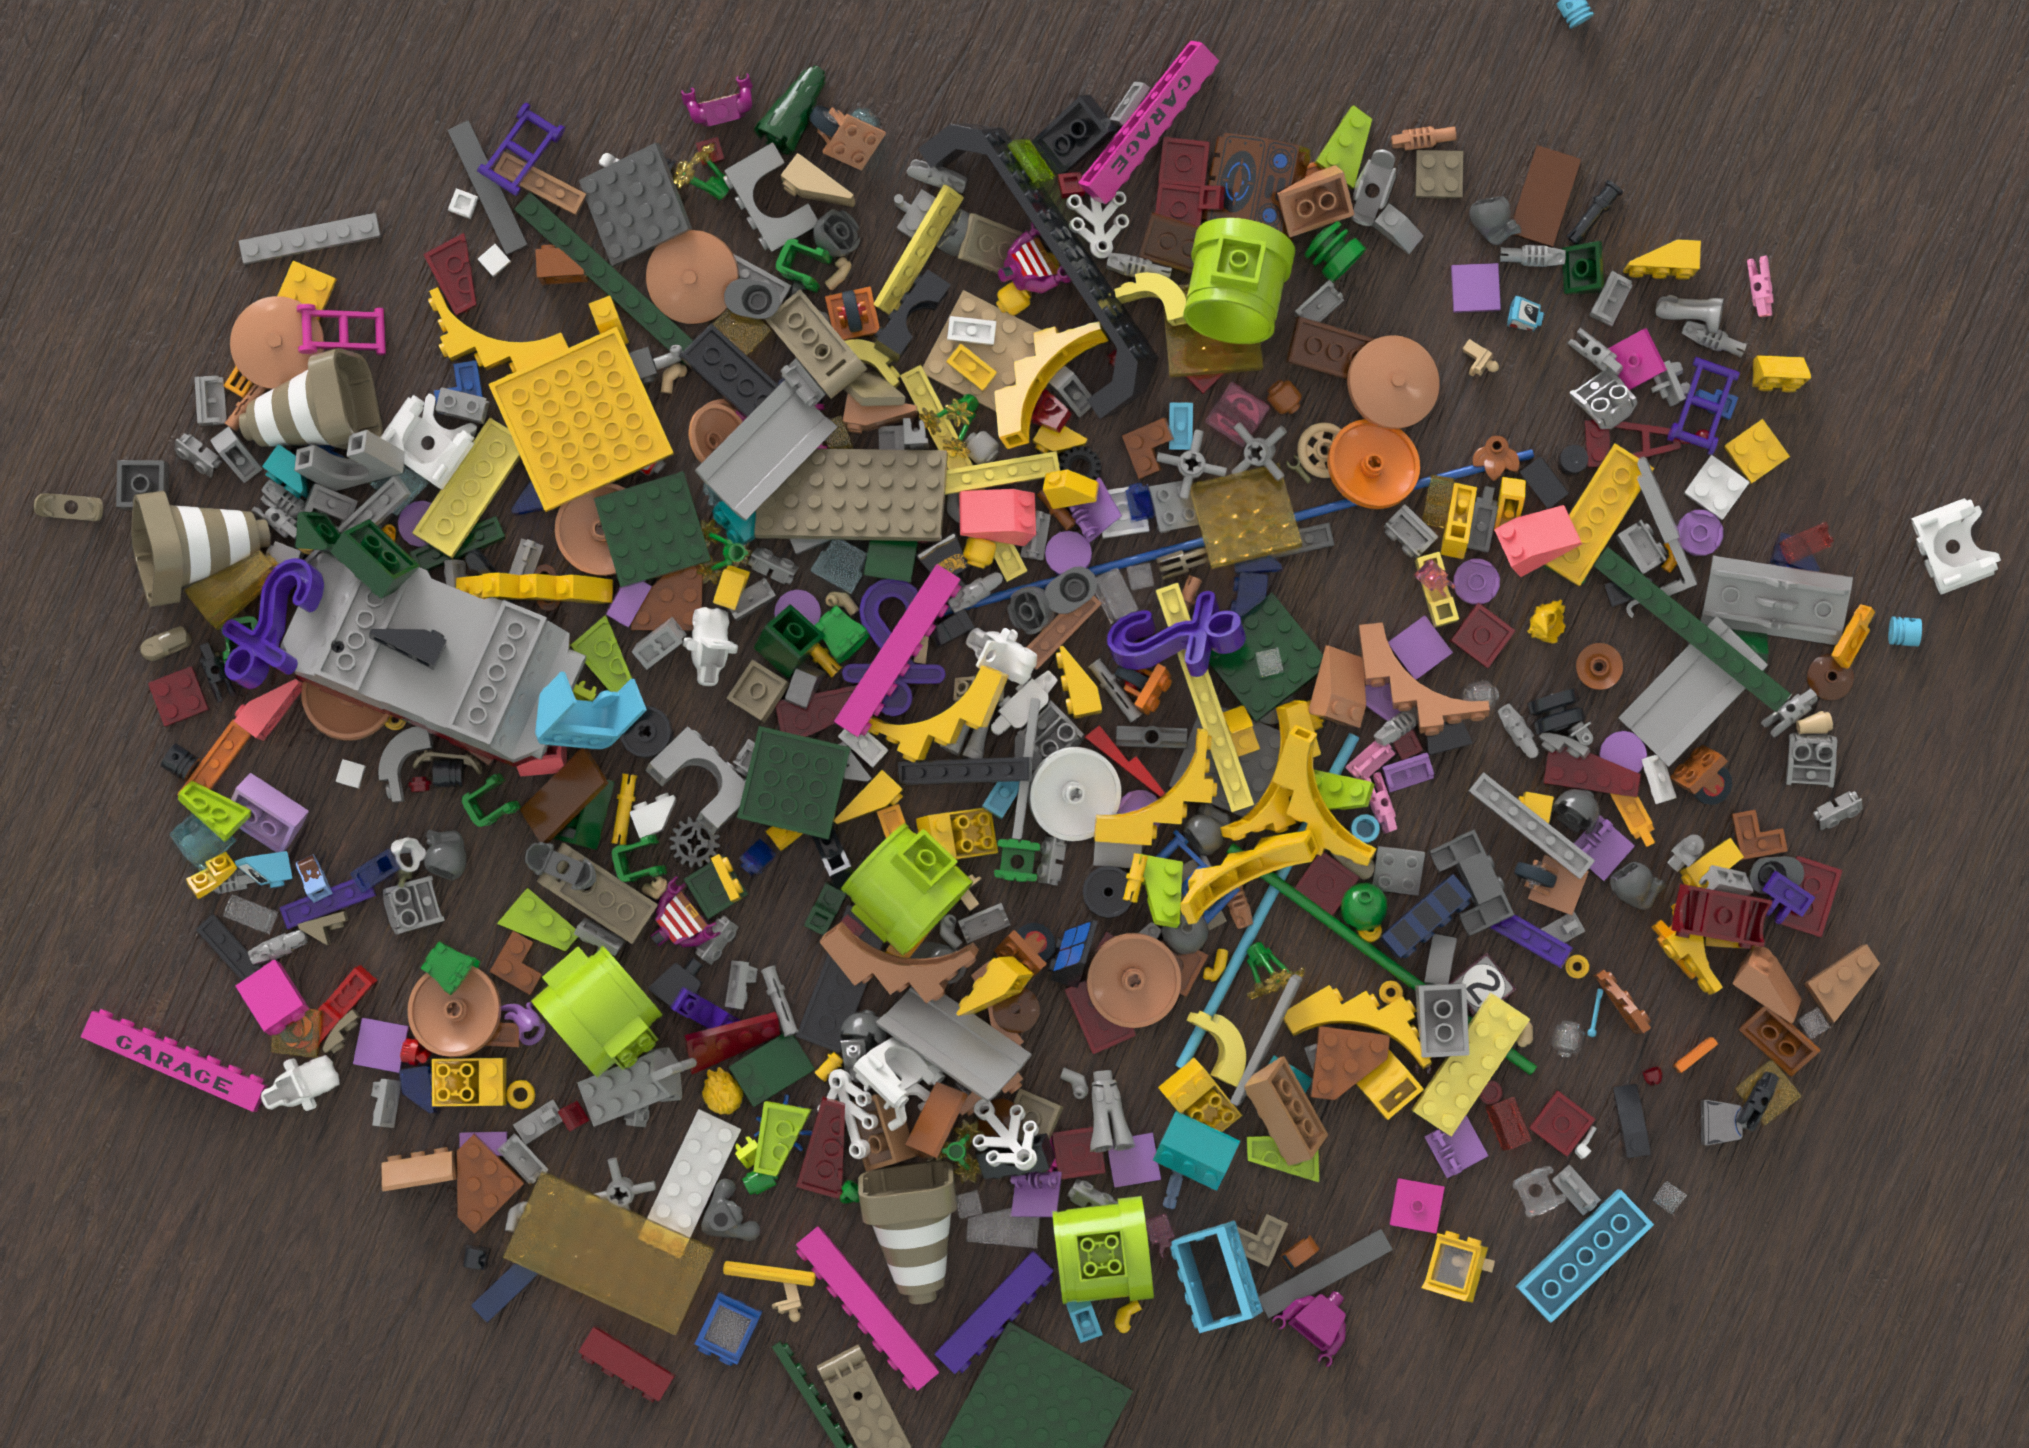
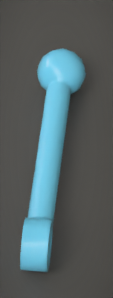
M1599 988L1597 990L1591 1028L1587 1031L1589 1037H1595L1597 1034L1595 1027L1603 989Z

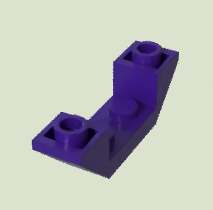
M682 987L671 1005V1009L687 1018H691L708 1029L741 1021L685 987Z

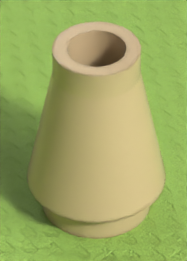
M1820 711L1796 721L1798 734H1827L1828 731L1833 729L1830 713Z

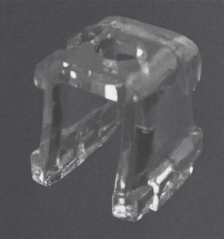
M1550 1166L1536 1169L1531 1174L1527 1173L1512 1183L1513 1189H1517L1526 1208L1524 1212L1527 1217L1544 1214L1547 1212V1209L1552 1210L1558 1204L1566 1201L1565 1194L1556 1195L1547 1175L1554 1172ZM1536 1183L1541 1186L1542 1193L1539 1197H1532L1529 1194V1187L1532 1184Z

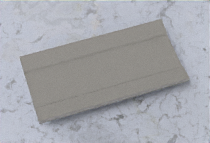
M786 380L695 470L700 478L744 521L837 428L814 405L811 407L808 404L805 405L804 401L795 392L798 389L797 386L792 388Z
M1713 556L1701 622L1709 625L1717 616L1730 629L1767 633V635L1837 645L1843 633L1853 577Z
M1717 616L1707 626L1762 671L1768 666L1762 658ZM1689 644L1622 713L1619 719L1670 767L1746 688L1692 644Z
M911 986L909 991L886 1014L876 1021V1025L976 1095L989 1102L1025 1065L1031 1057V1053L976 1015L958 1016L956 1013L960 1009L959 1004L944 994L937 1001L932 999L925 1003Z

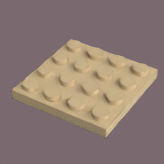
M963 290L922 368L927 377L962 395L971 394L975 396L979 404L996 412L995 391L1007 386L1016 385L1014 362L1026 357L1035 356L1033 333L1041 330L1007 312L1002 313L994 305ZM950 316L996 321L994 346L948 341ZM960 344L997 372V375L983 392L946 363Z

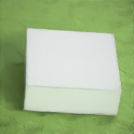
M456 188L448 211L471 219L479 197Z
M496 244L478 258L493 277L511 263Z
M342 759L336 782L360 788L366 766Z

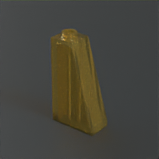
M258 551L220 572L187 587L184 592L206 620L219 630L226 621L232 619L261 594L267 576L279 563L272 555L267 557L261 551Z

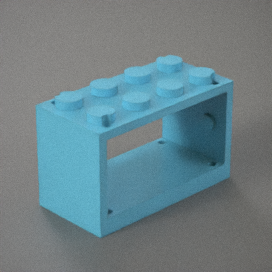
M1235 1221L1187 1234L1171 1242L1172 1257L1174 1260L1177 1259L1179 1266L1177 1270L1178 1277L1181 1283L1184 1282L1186 1288L1185 1300L1188 1305H1191L1193 1311L1192 1322L1194 1327L1198 1328L1199 1333L1248 1320L1263 1312ZM1217 1233L1241 1313L1213 1321L1189 1241H1200L1205 1239L1206 1236Z

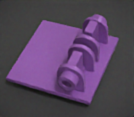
M1100 477L1095 480L1099 484L1096 502L1068 506L1072 517L1076 520V524L1079 525L1083 536L1086 537L1089 543L1122 517Z
M1599 816V820L1591 833L1585 834L1584 832L1574 843L1595 860L1589 869L1603 881L1634 848V845L1617 831L1609 820H1605L1602 816Z
M1467 1115L1452 1137L1440 1129L1424 1136L1446 1178L1462 1172L1463 1169L1488 1156Z
M1029 1172L1021 1176L1011 1175V1184H1015L1011 1217H1053L1052 1211H1057L1062 1172Z

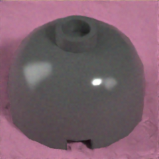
M832 209L821 216L814 226L813 237L817 247L827 250L831 257L845 256L855 250L860 243V237L858 238L857 234L859 230L858 224L846 211L841 210L839 212Z
M959 209L953 215L949 222L950 225L947 230L945 229L937 243V247L942 252L951 256L959 255L961 244L968 228L970 213Z
M1036 586L1024 587L1014 592L1010 597L1012 598L1011 604H1008L1010 620L1017 629L1022 628L1024 631H1027L1025 632L1026 634H1036L1051 624L1055 612L1049 608V601L1044 594V589Z
M1570 789L1562 793L1556 799L1551 809L1552 812L1556 810L1558 813L1556 818L1559 822L1577 833L1581 829L1587 830L1585 834L1591 833L1600 816L1599 805L1594 799V795L1588 790Z
M1180 908L1179 926L1177 928L1162 926L1163 942L1176 954H1194L1204 946L1208 939L1209 929L1207 922L1202 915L1197 923L1188 924Z
M862 1010V1012L848 1016L842 1024L838 1038L840 1042L851 1039H864L866 1052H869L886 1041L887 1032L876 1025V1021L880 1018L875 1016L876 1014L873 1011Z

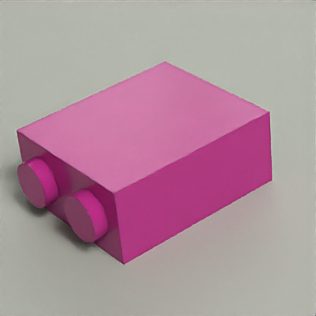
M275 959L236 985L237 990L259 1025L270 1036L281 1033L285 1030L287 1024L300 1020L305 1016V1012L309 1010L308 1005L282 964Z

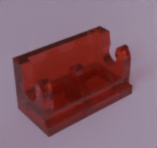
M1827 522L1784 539L1779 543L1788 565L1832 546L1831 543L1834 542V539L1828 534L1829 526Z
M1514 1097L1486 1106L1503 1151L1532 1141Z

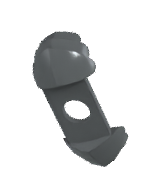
M543 842L533 843L526 851L525 862L537 875H542L545 872L571 883V889L573 890L586 889L596 882L594 866L586 858H584L583 862L577 861L554 851L553 844ZM561 861H567L570 865V869L566 874H560L557 870V866Z

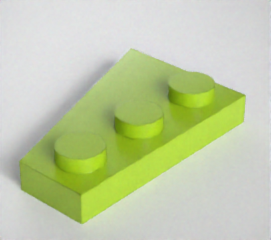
M1354 105L1349 109L1314 162L1322 169L1336 165L1344 172L1347 186L1351 190L1355 187L1372 118Z
M606 615L570 645L574 651L587 656L585 663L609 691L618 692L632 679Z
M1314 770L1319 792L1329 810L1368 807L1375 784L1365 780Z
M192 780L178 794V800L224 842L251 817V809Z
M1145 855L1148 857L1143 875L1145 881L1142 884H1145L1148 894L1147 901L1153 922L1156 925L1177 928L1180 924L1183 862Z
M529 888L522 893L497 923L564 951H567L578 939V936L574 935L576 928Z
M768 1101L764 1102L753 1172L772 1176L779 1175L812 1109Z
M1271 1136L1247 1137L1248 1161L1319 1182L1318 1151L1312 1159L1288 1166Z

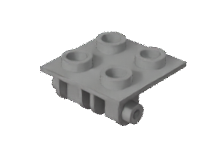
M1183 481L1149 486V496H1151L1153 503L1152 509H1154V516H1156L1158 524L1157 529L1161 533L1201 524L1192 487L1188 500L1179 498Z
M1378 846L1373 885L1386 892L1419 895L1425 852Z

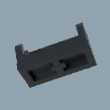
M1542 456L1520 471L1547 509L1553 507L1570 494Z

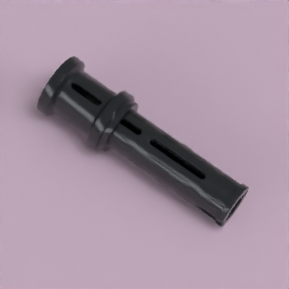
M1607 180L1605 182L1606 186L1600 194L1593 197V204L1566 236L1570 242L1579 245L1600 216L1611 209L1610 205L1618 195L1621 196L1624 193L1616 184Z

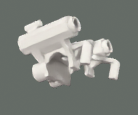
M428 394L425 402L413 395L412 398H407L380 438L405 451L404 464L443 490L474 445L472 441L477 433V426L473 423H468L454 430L445 429L434 418L435 396ZM423 411V417L421 418L419 415ZM425 436H431L435 441V445L431 450H425L421 445V441Z
M1965 498L1911 518L1913 528L1919 537L1916 538L1919 551L1922 556L1927 555L1929 558L1924 560L1930 577H1934L1940 594L1994 575V571L1998 570L1996 563L2001 561L1998 553L1980 550L1974 544L1971 537V527L1980 517L1982 510L1980 506L1974 507L1972 501H1967ZM1949 540H1956L1959 543L1960 549L1957 553L1951 554L1947 552L1946 543Z
M894 1037L870 1050L853 1067V1070L857 1073L855 1077L864 1085L865 1091L873 1088L886 1101L883 1107L885 1110L891 1107L895 1108L896 1118L888 1123L891 1131L905 1124L907 1117L904 1105L908 1102L909 1095H917L923 1100L918 1104V1108L922 1111L931 1092L918 1083L923 1079L927 1084L935 1085L936 1082L940 1083L945 1077L943 1071Z

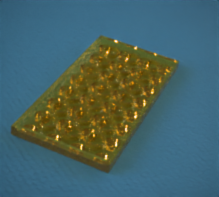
M542 1171L503 1258L676 1335L715 1248Z

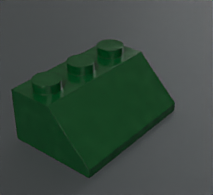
M370 519L344 531L330 551L340 563L344 564L356 578L361 580L380 599L394 593L420 567L414 559Z
M607 780L609 784L553 839L597 850L615 782Z

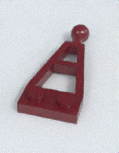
M1587 420L1584 422L1586 451L1589 457L1587 468H1598L1610 451L1609 429H1600L1594 420ZM1623 421L1613 427L1615 429L1641 432L1642 451L1632 453L1637 458H1648L1680 450V444H1691L1674 438L1672 444L1650 449L1649 433L1668 436L1670 428ZM1701 429L1694 435L1707 439L1709 431Z

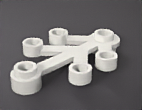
M1121 191L1116 192V195L1121 197L1122 202L1118 203L1114 197L1103 211L1101 203L1095 201L1091 196L1092 212L1082 204L1080 196L1076 194L1071 195L1066 201L1069 209L1075 210L1094 226L1095 235L1084 227L1085 223L1079 217L1072 219L1069 223V228L1072 232L1078 233L1090 243V251L1097 258L1102 259L1109 256L1113 250L1112 240L1121 229H1124L1129 224L1128 217L1120 214L1114 219V225L1106 234L1104 233L1106 221L1119 206L1126 202V195ZM1072 198L1076 199L1077 206L1071 204ZM1119 218L1124 220V226L1118 223ZM1074 221L1079 222L1080 229L1074 227ZM1099 243L1105 245V250L1099 248Z
M837 1069L829 1075L831 1089L827 1098L836 1100L839 1096L840 1102L845 1103V1121L851 1139L849 1153L855 1159L865 1158L870 1154L871 1148L866 1140L860 1138L855 1117L862 1121L865 1129H872L878 1125V1119L874 1114H869L859 1107L869 1105L872 1097L869 1092L862 1091L851 1083V1076L848 1072ZM848 1093L855 1097L856 1103L859 1106L850 1101ZM869 1118L872 1121V1125L868 1123Z
M984 1099L979 1100L974 1106V1112L979 1119L987 1120L1000 1137L976 1135L973 1139L975 1148L983 1151L987 1147L1010 1148L1014 1152L1001 1154L995 1150L988 1152L986 1160L992 1167H996L1001 1163H1014L1020 1170H1029L1034 1167L1037 1162V1155L1032 1149L1034 1136L1039 1132L1037 1124L1034 1121H1027L1023 1125L1025 1135L1021 1147L1017 1139L1020 1121L1026 1115L1021 1105L1011 1107V1120L1008 1131L995 1116V1108L992 1103ZM989 1109L987 1113L983 1114L984 1110ZM1017 1110H1021L1019 1115H1014ZM1034 1126L1032 1131H1028L1029 1127ZM980 1140H984L983 1144L977 1145ZM993 1156H997L995 1161H991ZM1025 1157H1029L1026 1162H1022Z

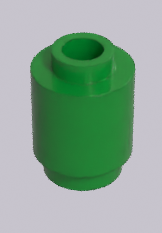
M751 1171L746 1174V1177L742 1178L749 1194L756 1193L758 1195L777 1185L776 1180L779 1179V1176Z

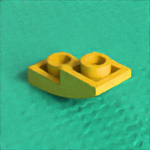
M226 851L206 861V869L186 879L188 886L197 899L216 889L237 869Z

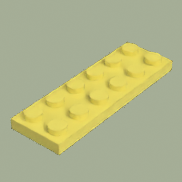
M489 418L473 441L474 445L443 490H440L412 532L414 536L452 559L521 457L509 429L492 418Z
M1490 992L1468 1024L1469 1055L1447 1056L1411 1110L1452 1137L1530 1021V1018Z

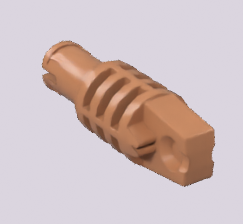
M1429 126L1403 130L1402 134L1391 137L1392 149L1405 148V151L1434 147L1436 143L1456 141L1455 126L1434 129V127Z
M1242 885L1238 887L1240 891L1227 903V906L1230 908L1229 912L1238 929L1253 924L1250 906L1247 903V897L1244 895L1245 891H1243Z

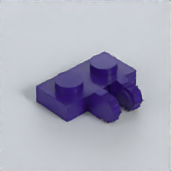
M1777 871L1773 873L1762 891L1772 897V905L1767 911L1766 916H1770L1779 902L1784 905L1775 917L1777 924H1781L1791 910L1803 917L1815 899L1814 896Z

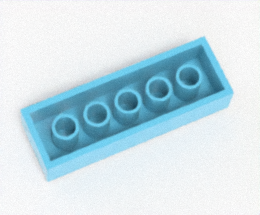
M1617 1189L1515 1287L1551 1323L1654 1224L1622 1190Z

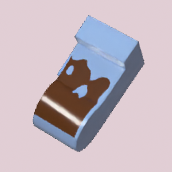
M314 854L296 862L297 869L304 883L305 892L313 903L333 894L324 871L321 869Z

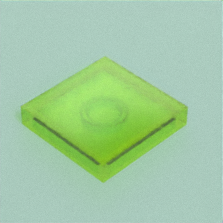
M1029 139L1013 140L1007 145L1033 183L1048 182L1055 177Z

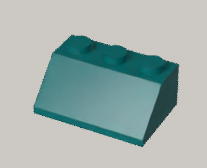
M1175 1111L1159 1143L1153 1161L1217 1191L1240 1141Z

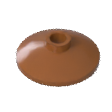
M1594 643L1580 652L1576 661V672L1579 679L1587 687L1603 690L1612 687L1618 682L1623 672V661L1618 651L1612 646L1604 643ZM1596 663L1602 665L1601 671L1595 670L1594 665Z

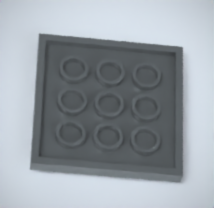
M653 143L579 180L583 192L587 194L585 198L611 266L624 263L692 230L659 143Z
M1221 707L1222 713L1228 711V709ZM1197 716L1187 740V748L1183 750L1171 779L1170 788L1185 773L1195 753L1197 728L1203 729L1199 716ZM1251 719L1253 723L1252 728L1260 749L1238 757L1254 803L1253 806L1231 812L1211 751H1206V759H1210L1209 773H1205L1204 776H1212L1213 783H1217V795L1212 797V803L1210 804L1241 817L1250 812L1267 790L1276 769L1280 750V731L1260 722L1256 723L1253 719Z

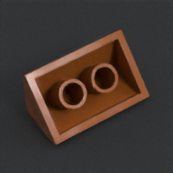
M1760 1004L1738 1029L1791 1077L1821 1050L1794 1025L1763 1004Z
M936 1082L905 1145L920 1158H937L968 1094Z

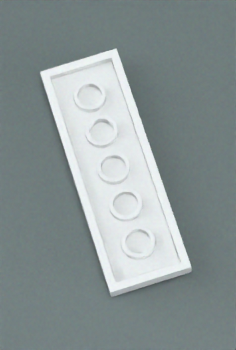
M698 1109L638 1236L639 1239L679 1258L682 1257L742 1129Z

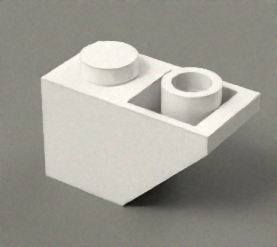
M668 793L655 797L656 802L647 805L645 801L633 806L634 810L630 812L640 839L646 835H653L664 831L677 801L674 795L669 796Z

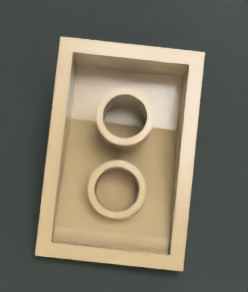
M798 153L781 174L782 184L785 186L784 189L794 197L797 194L801 198L850 207L855 205L854 195Z

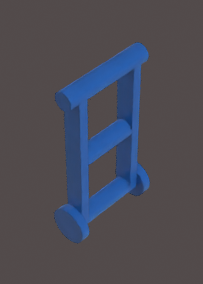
M1176 829L1173 831L1175 837L1156 856L1167 859L1180 846L1199 864L1196 869L1208 868L1186 846L1189 841ZM1194 871L1182 883L1181 893L1184 896L1188 893V880ZM1238 887L1217 900L1208 911H1204L1203 917L1207 924L1240 891Z

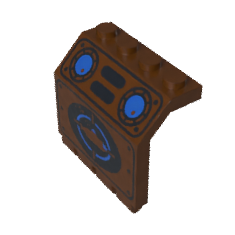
M1224 133V137H1217L1214 153L1220 154V158L1213 157L1210 176L1216 178L1215 181L1209 180L1208 186L1225 187L1223 210H1203L1201 219L1207 221L1219 218L1253 220L1271 226L1288 237L1277 193L1305 178L1307 166L1310 163L1311 149L1269 138Z

